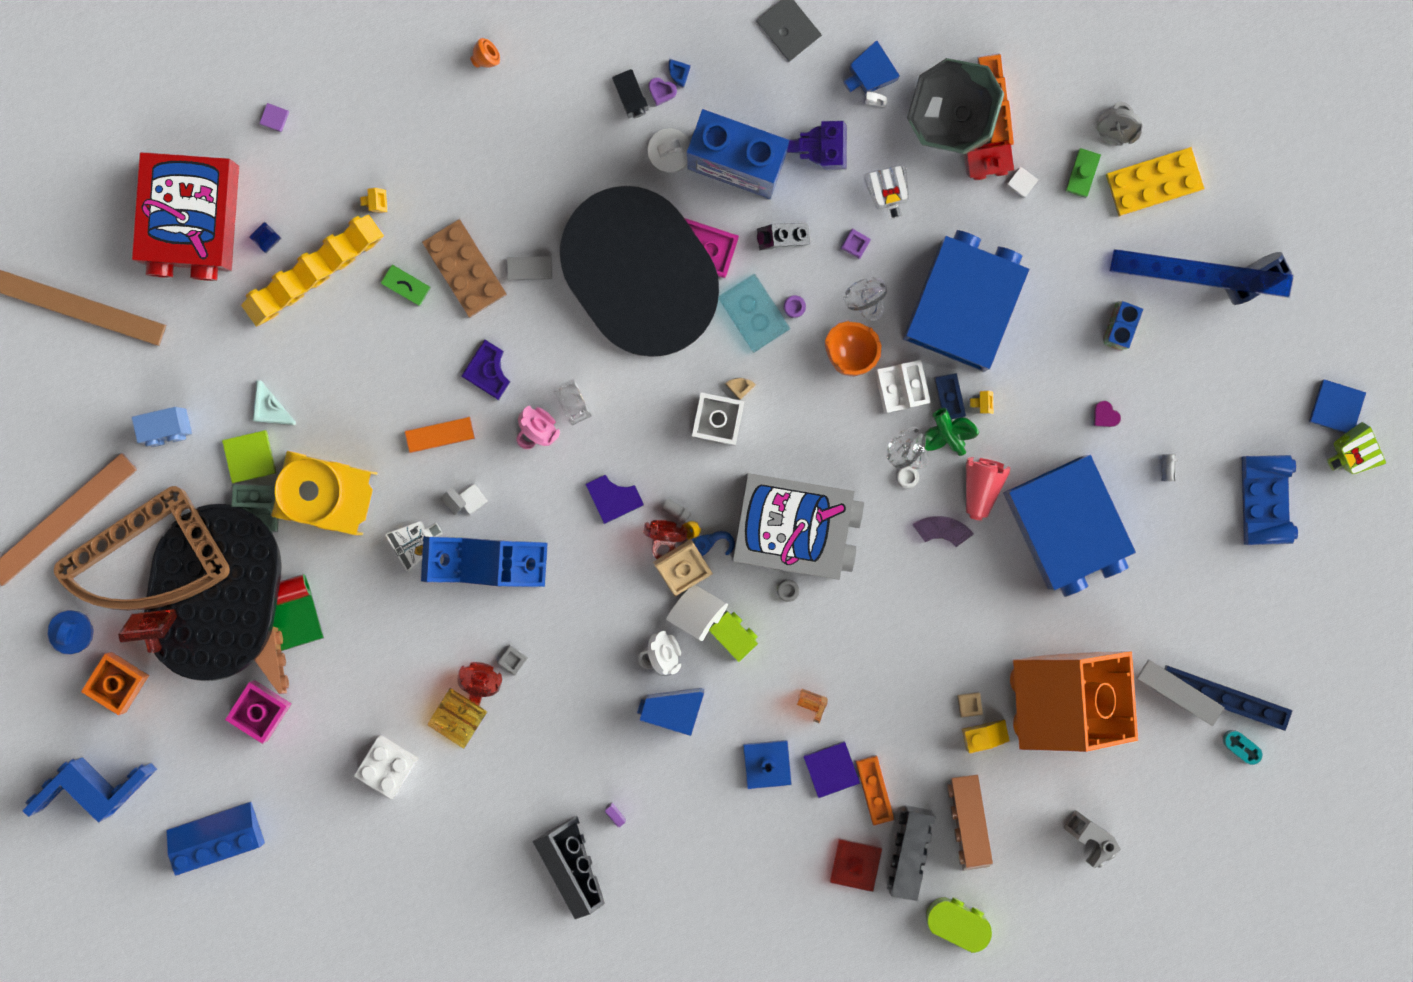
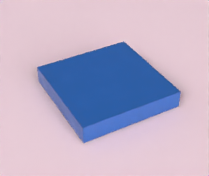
M1323 379L1309 422L1347 433L1357 425L1366 392Z

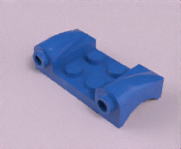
M1291 455L1242 456L1244 545L1293 544L1294 539L1298 538V528L1294 526L1293 522H1290L1289 477H1292V473L1296 472L1295 459H1292Z

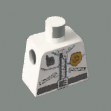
M422 521L387 533L386 537L405 570L410 571L422 561L423 537H439L443 532L437 523L425 528Z

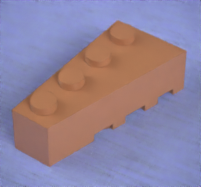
M978 775L951 778L950 784H947L949 798L952 797L953 799L951 815L952 819L956 820L957 828L954 829L956 842H959L960 865L962 864L963 871L990 867L993 864L979 777Z

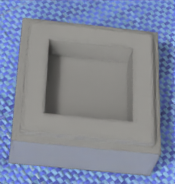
M452 487L440 498L454 515L460 512L466 505V502Z
M509 645L497 664L515 676L528 657L512 645Z

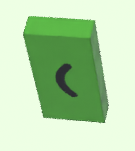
M391 265L381 282L384 286L418 306H421L431 289L427 284L394 265Z

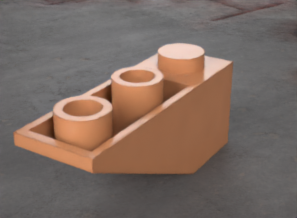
M273 627L266 646L255 659V662L279 694H287L286 688H289V679L287 675H284L283 666H286L285 654L281 653L280 644H283V636L277 627Z

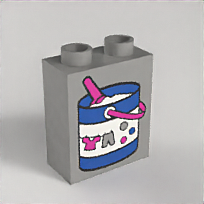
M747 473L733 562L840 580L841 571H853L856 546L846 544L848 527L860 528L864 502L853 500L855 491Z

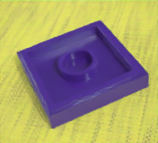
M845 741L803 756L818 799L860 784Z

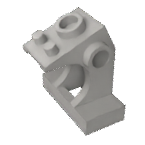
M1075 810L1064 826L1066 831L1083 844H1086L1089 839H1093L1094 848L1086 859V862L1093 868L1097 866L1099 868L1103 867V862L1113 859L1116 853L1121 850L1115 837L1077 810Z

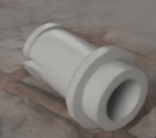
M1162 454V459H1160L1162 461L1161 481H1176L1175 461H1178L1176 454Z
M670 498L662 508V511L678 519V523H686L691 515V512L688 511L689 508H683Z

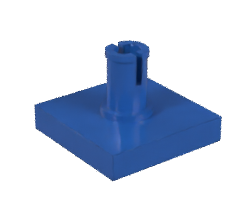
M787 740L743 744L748 789L792 785Z

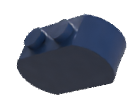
M1275 252L1264 256L1229 277L1222 285L1231 303L1239 305L1254 299L1291 276L1292 271L1283 253Z

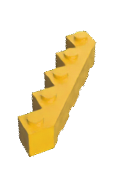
M368 214L362 218L359 216L354 217L348 222L349 227L343 233L337 236L331 234L322 241L324 244L318 251L312 254L308 252L302 254L297 258L298 263L291 270L284 273L281 270L275 273L267 287L259 291L254 289L246 294L247 299L241 306L254 325L257 327L279 315V311L299 301L310 289L317 288L327 281L331 274L339 269H344L355 261L356 256L360 255L363 251L367 252L372 249L384 235Z

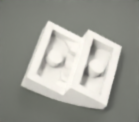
M921 360L874 370L884 413L931 403Z
M694 585L681 596L666 620L698 640L703 641L713 622L718 624L729 604L699 586Z

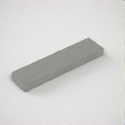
M1149 659L1136 677L1211 726H1214L1225 708Z

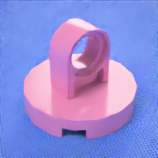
M527 406L519 414L518 423L521 431L517 435L516 441L523 449H531L536 444L550 446L559 437L560 431L559 429L556 430L554 426L556 421L542 408L532 409L531 406ZM525 434L532 442L525 441L522 435Z

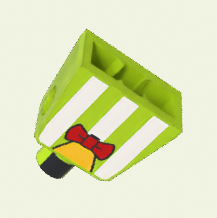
M1364 422L1359 423L1333 443L1337 454L1327 459L1333 471L1343 466L1351 474H1357L1386 464L1372 428Z

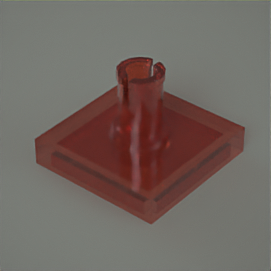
M175 609L132 614L118 633L119 641L145 640L148 653L152 652L151 649H153V653L158 652L162 648L158 638H164L177 618Z
M839 838L829 882L873 892L882 847Z

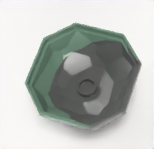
M945 58L919 75L907 119L923 146L966 154L992 139L1004 92L988 66Z

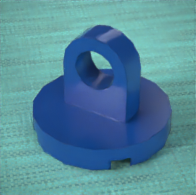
M74 610L57 614L48 626L49 642L55 650L62 654L72 655L85 650L93 640L94 629L89 621L90 619L80 611Z

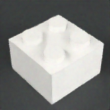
M701 393L692 437L736 446L745 401Z
M381 735L376 739L354 777L393 799L419 758Z

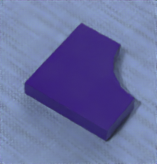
M484 339L461 377L497 400H500L511 383L501 369V358L504 351Z
M606 475L586 484L604 524L644 506L635 485L629 487L617 486Z

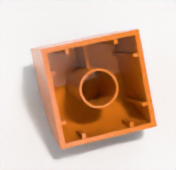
M1132 651L1056 654L1013 660L1014 669L1010 675V684L1016 695L1017 713L1013 720V728L1019 738V749L1087 752L1138 741Z

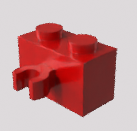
M1007 140L987 143L964 154L966 174L973 178V180H982L987 178L986 175L991 174L1004 176L1008 174V171L1014 170L1012 148Z

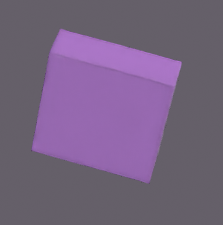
M267 103L260 124L282 132L289 111Z
M851 229L841 249L860 259L871 239Z
M613 803L606 807L605 813L620 828L626 822V818Z

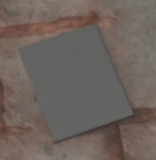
M794 0L779 1L756 20L789 62L822 36Z

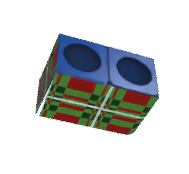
M1117 301L1103 337L1104 344L1121 351L1129 349L1143 308L1124 301ZM1128 306L1135 308L1137 311V318L1133 322H1127L1122 318V311ZM1120 327L1126 328L1130 333V338L1125 343H1119L1114 338L1115 331Z

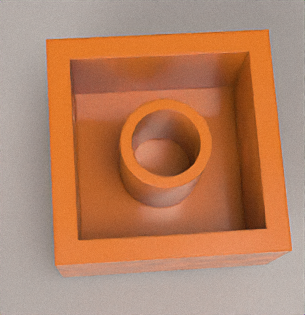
M110 652L104 654L81 692L115 714L121 715L127 712L150 675L115 653Z

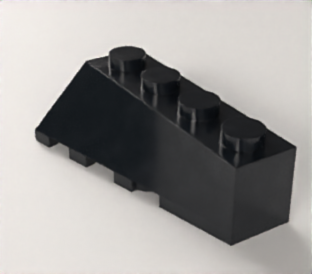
M578 816L547 831L533 841L574 919L590 915L605 904L597 877L593 875L591 870V857L587 856L583 843H586L584 835H580L577 825L580 823Z

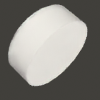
M904 466L897 473V482L904 488H912L919 481V473L912 466Z

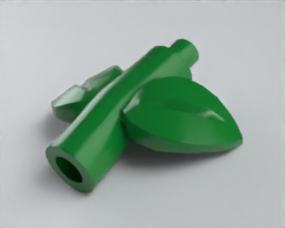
M946 408L936 410L932 416L937 426L930 427L924 434L922 450L934 451L948 444L951 450L957 452L959 456L965 455L966 450L964 447L966 443L964 440L976 438L979 435L978 428L971 420L963 417L957 418L952 422Z

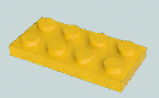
M1192 147L1106 174L1118 216L1205 189Z

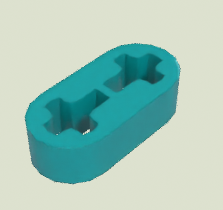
M1230 730L1223 736V743L1226 748L1244 762L1255 765L1261 761L1263 756L1262 750L1242 733ZM1231 736H1238L1237 741L1242 745L1240 747L1235 744L1230 745L1231 740L1229 738ZM1247 748L1251 751L1255 749L1254 754L1256 757L1254 759H1247L1249 755L1244 749Z

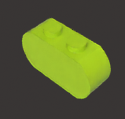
M941 897L934 900L926 911V922L933 934L971 953L980 952L988 946L992 938V928L986 917L983 916V911L975 907L969 909L964 906L965 903L955 897H952V899Z

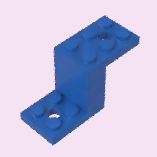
M424 536L421 582H459L489 586L545 587L548 543ZM441 555H443L444 561L442 564L440 563ZM527 560H529V567H528V568H526V562H527Z
M83 757L77 760L72 759L69 762L66 761L58 768V775L53 779L50 777L41 786L42 791L38 794H33L25 802L27 806L22 811L28 817L43 811L65 789L100 823L111 817L157 768L152 763L146 766L142 764L138 768H134L127 775L128 781L126 780L123 784L120 783L113 788Z

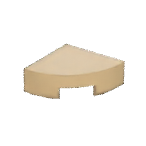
M735 378L725 383L739 400L756 386L754 382L744 378Z

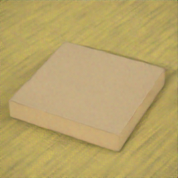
M691 539L653 562L675 597L713 574Z

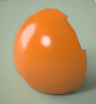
M849 321L839 323L829 331L825 339V349L828 358L834 368L842 375L852 377L863 375L875 367L881 357L882 345L878 335L871 327L869 328L862 323Z

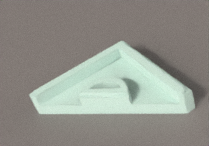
M257 380L253 421L295 425L294 419L264 383Z

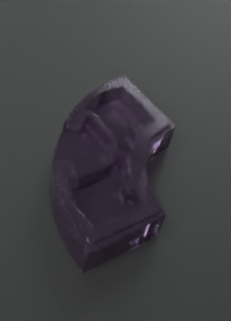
M944 516L927 517L912 524L924 542L942 538L958 547L974 535L962 522Z

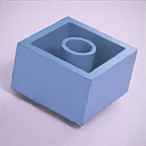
M172 407L132 417L137 443L145 444L146 447L165 445L164 441L166 440L167 442L186 440L187 435H192L186 408Z

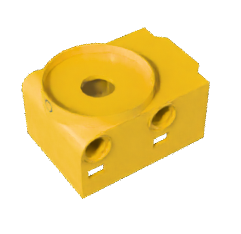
M287 451L282 471L275 483V502L271 516L314 525L321 529L352 535H363V532L357 530L359 524L366 520L373 492L369 484L371 474L377 475L378 472ZM312 481L318 486V495L314 500L306 501L300 496L299 488L303 482Z

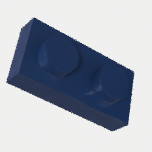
M957 373L934 378L940 407L947 409L951 420L965 417L966 413Z

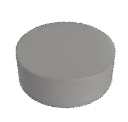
M784 580L778 585L777 594L785 602L794 601L799 595V586L793 580Z

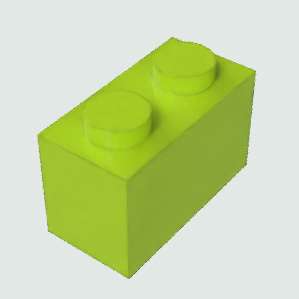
M727 610L722 615L718 624L714 623L711 625L709 631L740 662L758 645L756 641L758 636L750 628L746 630L740 624L743 620L735 612L730 614Z

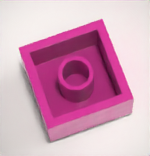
M253 680L247 684L225 720L263 744L270 739L292 703L256 680Z

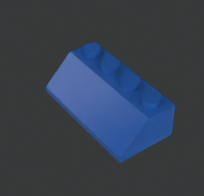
M252 802L166 830L168 857L175 876L260 848L265 844Z

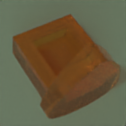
M801 689L797 705L816 712L813 722L820 723L828 703L827 697Z

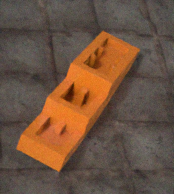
M1001 54L977 57L978 64L988 66L1004 92L1001 109L990 143L1007 140L1011 145H1014L1009 100H1007Z

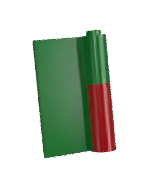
M305 574L280 581L273 627H277L278 631L282 632L283 644H280L281 651L324 638Z

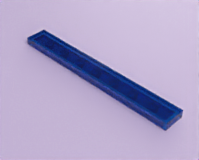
M1117 249L1113 251L1110 272L1285 298H1290L1294 275Z

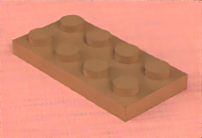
M460 219L422 242L469 318L507 295Z

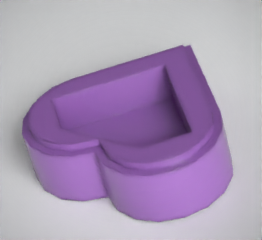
M657 77L649 82V91L656 106L675 98L677 89L672 82H664L663 79Z

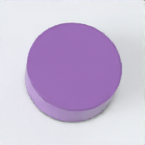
M790 296L784 303V311L791 318L802 316L806 310V303L800 296Z

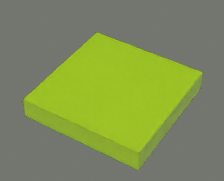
M267 430L222 440L232 483L277 473Z

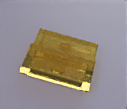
M450 688L427 725L464 749L481 724L487 711Z

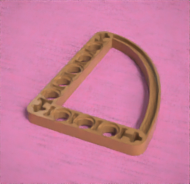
M177 486L167 488L59 560L54 566L55 576L74 596L99 607L124 611L158 608L187 599L222 581L228 576L230 571L227 561L187 493ZM174 492H176V493L179 494V495L177 496V498H178L177 501L171 500V499L174 498V495H173ZM160 503L162 510L159 514L154 515L152 508L155 504ZM185 509H189L191 516L188 520L183 521L181 513ZM171 513L207 572L205 576L183 587L140 599L101 597L84 589L73 579ZM142 515L144 522L141 526L136 527L134 519ZM200 527L202 534L199 538L194 539L192 531L194 528ZM119 528L125 529V535L122 539L116 538V531ZM105 540L107 547L104 551L99 552L97 549L98 542ZM210 545L212 547V554L204 557L202 550L205 546ZM87 552L88 560L86 563L81 564L79 556L81 553ZM211 561H214L217 565L222 566V568H220V574L214 573V571H216V567L213 563H211ZM64 566L69 567L67 569V574L62 573L64 571Z

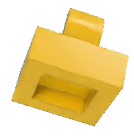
M368 188V196L360 197L361 206L369 207V211L377 213L387 212L386 190Z
M980 391V398H970V407L980 408L981 414H994L993 392Z

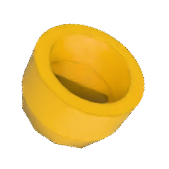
M689 521L682 525L681 531L683 536L690 540L699 536L701 527L699 528L697 522Z

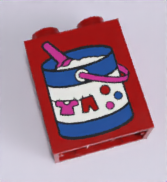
M140 152L132 260L146 265L147 276L173 278L174 267L191 268V279L217 281L218 270L232 271L239 165L228 158Z

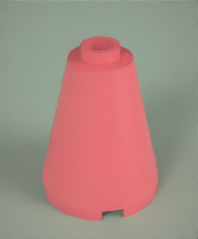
M969 457L966 462V513L970 514L969 517L971 519L981 521L983 518L988 517L1010 473V467L1008 466L1004 469L1003 463L985 458H980L979 462L973 461L974 457Z

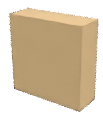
M980 692L957 695L961 718L983 715Z

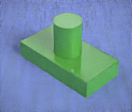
M1082 148L1078 150L1065 190L1066 192L1085 198L1088 197L1101 154Z

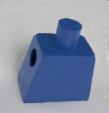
M875 41L850 64L849 70L852 76L844 80L843 83L850 93L861 87L866 94L898 81L900 75L879 42Z

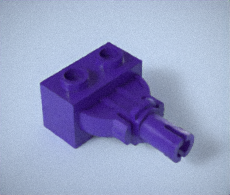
M821 121V126H817L809 132H800L801 138L789 139L787 153H802L800 154V159H809L813 163L821 165L824 170L847 169V125L844 121Z

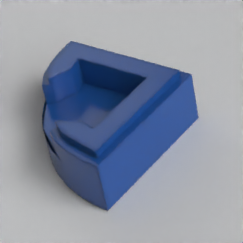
M669 59L671 78L676 84L684 88L691 65Z

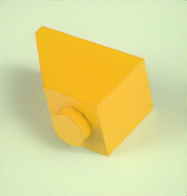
M1005 719L962 729L968 753L992 749L1010 741Z

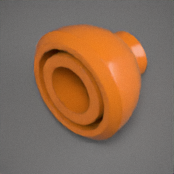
M480 38L474 45L473 55L470 57V60L477 68L480 66L491 68L500 63V54L491 41Z

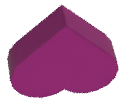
M1100 401L1096 404L1094 426L1114 427L1120 423L1121 415L1118 411L1113 410L1110 402Z

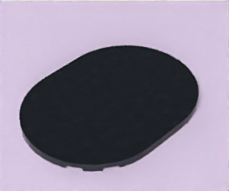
M611 187L587 198L570 216L560 243V262L563 275L575 297L597 328L610 342L632 354L654 357L676 353L691 345L704 333L713 319L718 304L719 281L717 271L707 250L682 214L670 201L656 192L641 187Z
M210 504L196 509L229 565L230 571L228 576L192 597L162 607L144 610L145 634L155 656L172 672L197 681L225 679L248 667L266 646L275 619L282 570L281 555L277 541L261 519L245 509L231 507L232 505ZM191 512L187 513L186 515H182V520H188L191 516ZM177 521L171 524L172 526L164 537H161L155 549L146 597L178 589L207 574ZM196 527L192 531L194 539L199 538L202 534L200 527ZM210 545L203 548L202 554L204 557L212 554V547ZM211 561V563H213L216 567V571H214V573L220 574V568H222V566H219L214 561Z

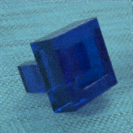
M265 221L249 236L264 253L270 251L282 239Z

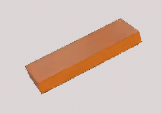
M471 417L405 431L409 453L475 439Z
M877 755L856 760L873 826L893 821L894 816Z

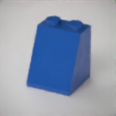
M694 688L647 694L646 700L641 698L637 714L641 715L640 721L691 736L704 696V689Z

